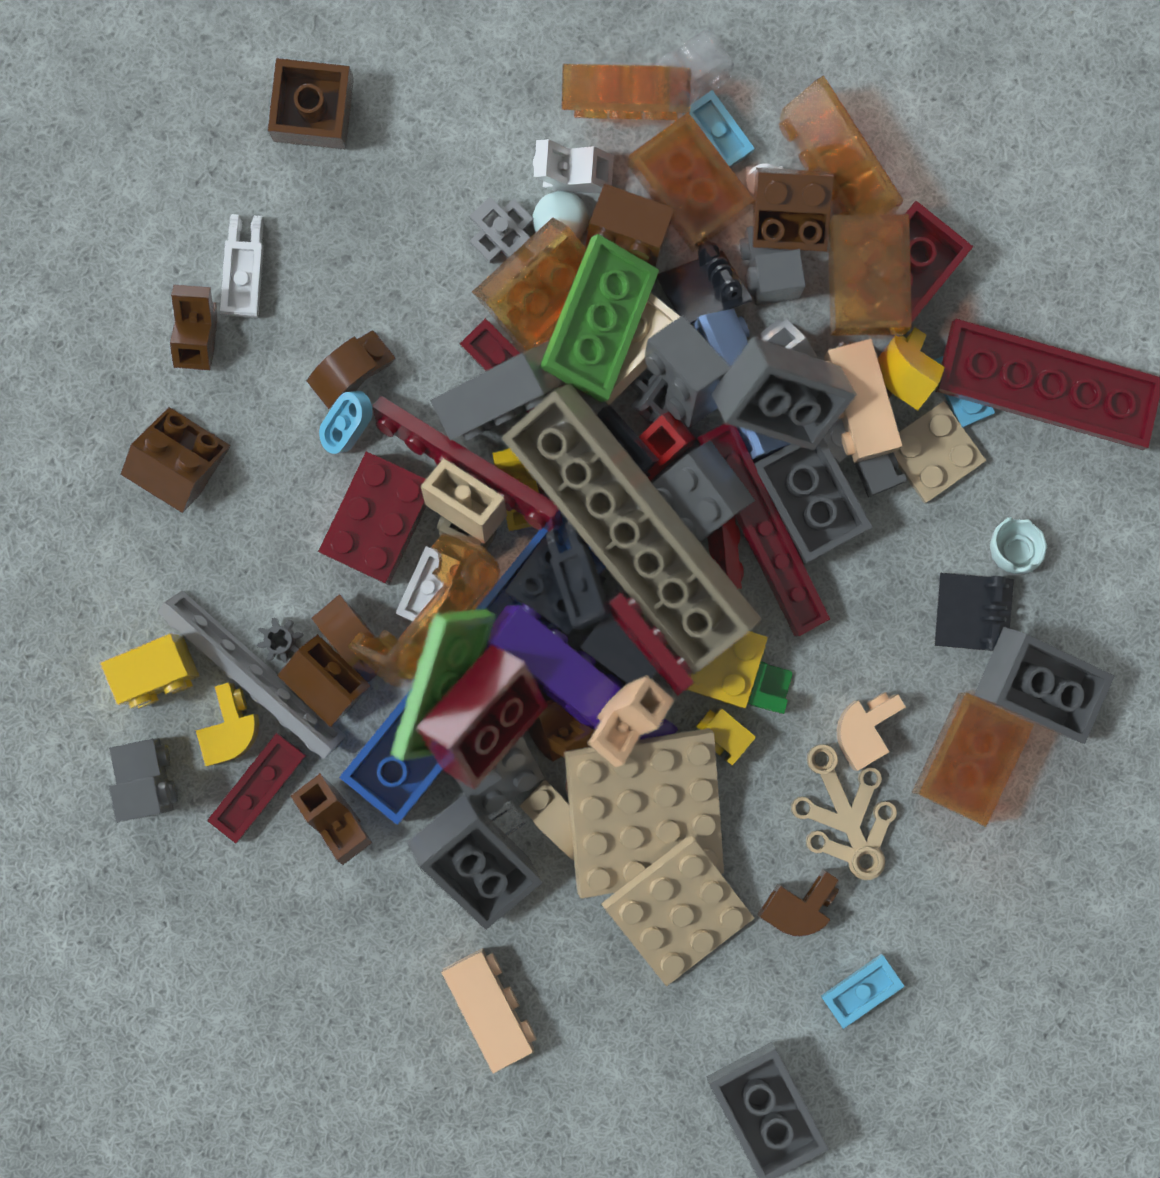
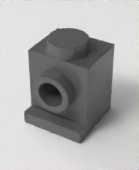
M894 452L854 463L868 498L898 486L907 480L905 474L897 476L895 472L899 465Z

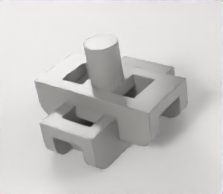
M489 197L470 215L471 221L480 229L470 240V244L489 263H492L501 253L511 262H514L527 247L533 244V240L524 231L532 225L534 218L515 199L502 209ZM513 211H515V212L523 219V221H521V220L513 213ZM492 212L495 213V214H493L486 222H484V220H485ZM486 237H487L496 247H494V246L486 239Z

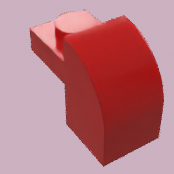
M670 412L662 414L639 436L659 459L648 471L650 473L649 481L652 482L675 459L681 457L697 440L681 420L675 419Z

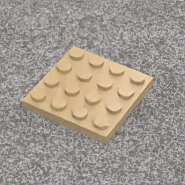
M710 728L637 740L625 763L617 767L612 765L593 747L565 752L577 894L581 899L617 892L690 834L721 874L724 873L714 732Z

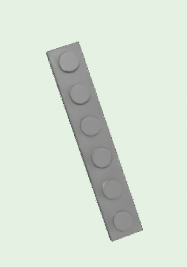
M180 591L165 601L160 607L158 613L167 620L170 627L182 633L194 644L200 653L208 656L217 664L228 678L235 680L243 687L255 702L262 704L277 717L282 726L290 729L303 740L307 748L325 759L347 737L335 725L328 726L277 676L278 674L184 591Z

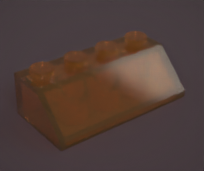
M821 76L782 109L779 117L781 122L778 125L788 142L794 140L801 152L798 154V157L805 170L829 171L834 176L832 201L840 212L837 215L838 221L847 234L853 232L856 239H859L894 217L904 200L825 76Z

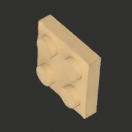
M944 401L899 432L902 447L894 452L900 470L905 474L907 480L924 504L986 461Z

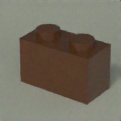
M318 634L298 649L277 675L330 727L342 718L371 686Z

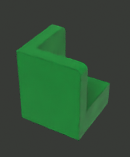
M760 661L747 704L784 714L788 702L786 696L793 675L792 671Z

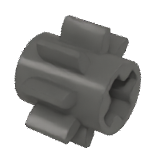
M272 618L271 623L273 627L268 630L259 628V631L264 634V642L258 643L257 648H267L269 650L266 658L268 661H272L276 654H280L281 660L284 663H288V653L291 651L296 652L300 649L295 646L296 639H300L304 635L303 633H293L291 631L294 621L289 619L284 627H282L277 618ZM285 631L284 639L288 641V645L286 647L279 646L275 649L276 642L272 639L275 633L281 635Z

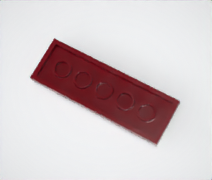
M957 318L952 321L941 364L945 369L935 392L1139 450L1149 448L1160 400V377Z

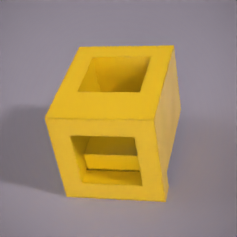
M719 708L716 713L709 710L696 725L700 730L710 728L714 732L715 753L720 756L723 751L727 752L729 755L725 761L732 766L756 738L755 735L722 708Z

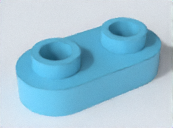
M351 391L342 393L321 423L319 437L322 446L327 452L337 454L351 450L370 423L372 404L364 392Z

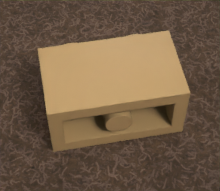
M444 458L421 486L426 506L484 544L507 516L503 496Z

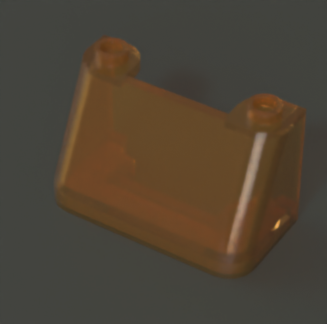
M442 533L431 547L438 553L439 557L438 568H435L432 572L443 584L439 591L398 639L386 630H383L379 637L376 638L368 637L359 632L348 645V648L390 685L396 688H405L414 683L418 670L417 665L422 657L429 635V627L433 622L435 614L475 610L499 579L500 570L497 561L482 546Z

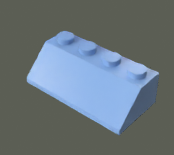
M734 309L702 315L697 318L693 325L700 335L730 366H732L748 344L747 337L750 336L748 326L742 316L737 317ZM736 426L753 462L762 460L791 444Z

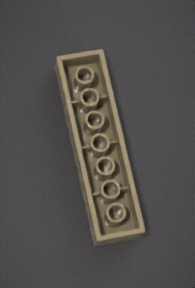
M571 383L553 391L502 437L621 586L637 602L651 623L661 631L677 655L690 666L693 674L697 673L747 634L762 619Z

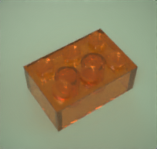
M563 64L562 110H574V118L608 119L609 111V119L643 120V112H645L646 120H678V113H690L691 68L668 65Z
M689 112L632 152L628 157V167L651 198L658 203L675 208L671 224L692 252H695L704 241H710L752 209L753 197Z
M909 214L833 215L829 224L828 236L831 336L905 335L912 327Z
M552 217L476 287L472 293L514 343L524 351H528L543 344L553 334L587 249L569 226Z
M967 692L958 693L912 793L978 825L986 827L1034 725Z

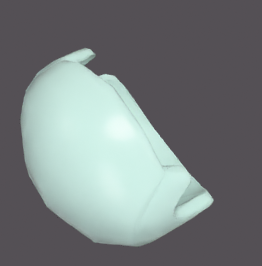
M563 190L546 194L540 199L533 213L535 233L545 243L556 247H565L577 242L588 227L590 219L586 203L577 194Z
M1009 517L995 528L990 542L992 559L998 567L1009 573L1026 574L1033 572L1044 561L1047 543L1043 532L1032 524L1031 520H1019Z

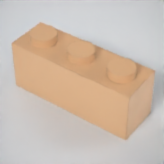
M872 339L828 350L824 360L841 366L856 393L855 398L838 418L842 419L845 433L841 434V440L846 455L852 454L854 463L898 451L902 447V442Z
M482 948L443 968L441 973L492 1073L533 1053L534 1047L531 1042L537 1040L527 1019L523 1022L520 1021L515 1011V1008L520 1005L511 987L503 988L497 976L503 972L493 953L486 955Z

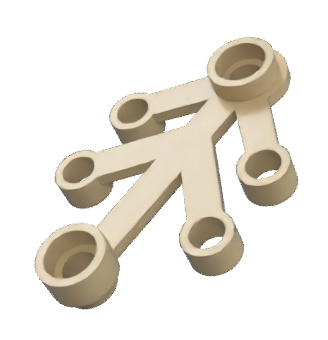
M816 745L807 754V764L813 772L820 774L837 813L814 805L806 797L794 799L791 804V811L799 819L809 818L845 832L852 848L828 840L825 833L817 830L808 834L806 846L814 853L824 852L847 861L850 871L859 879H875L883 872L885 867V856L880 849L889 823L894 821L897 815V810L892 803L887 801L877 803L873 809V815L876 820L867 840H865L860 825L874 789L881 784V773L871 767H866L860 771L858 776L860 785L852 806H850L834 770L838 762L835 750L828 745ZM819 752H824L828 756V762L824 766H818L815 763V756ZM872 771L876 774L877 779L873 785L868 786L864 783L863 777L865 773ZM800 801H806L809 804V811L805 815H799L796 812V805ZM884 805L891 808L892 813L888 819H881L878 814L880 807ZM815 835H821L824 839V845L819 849H814L811 846V839ZM864 854L871 855L873 863L869 868H862L859 863L861 856Z

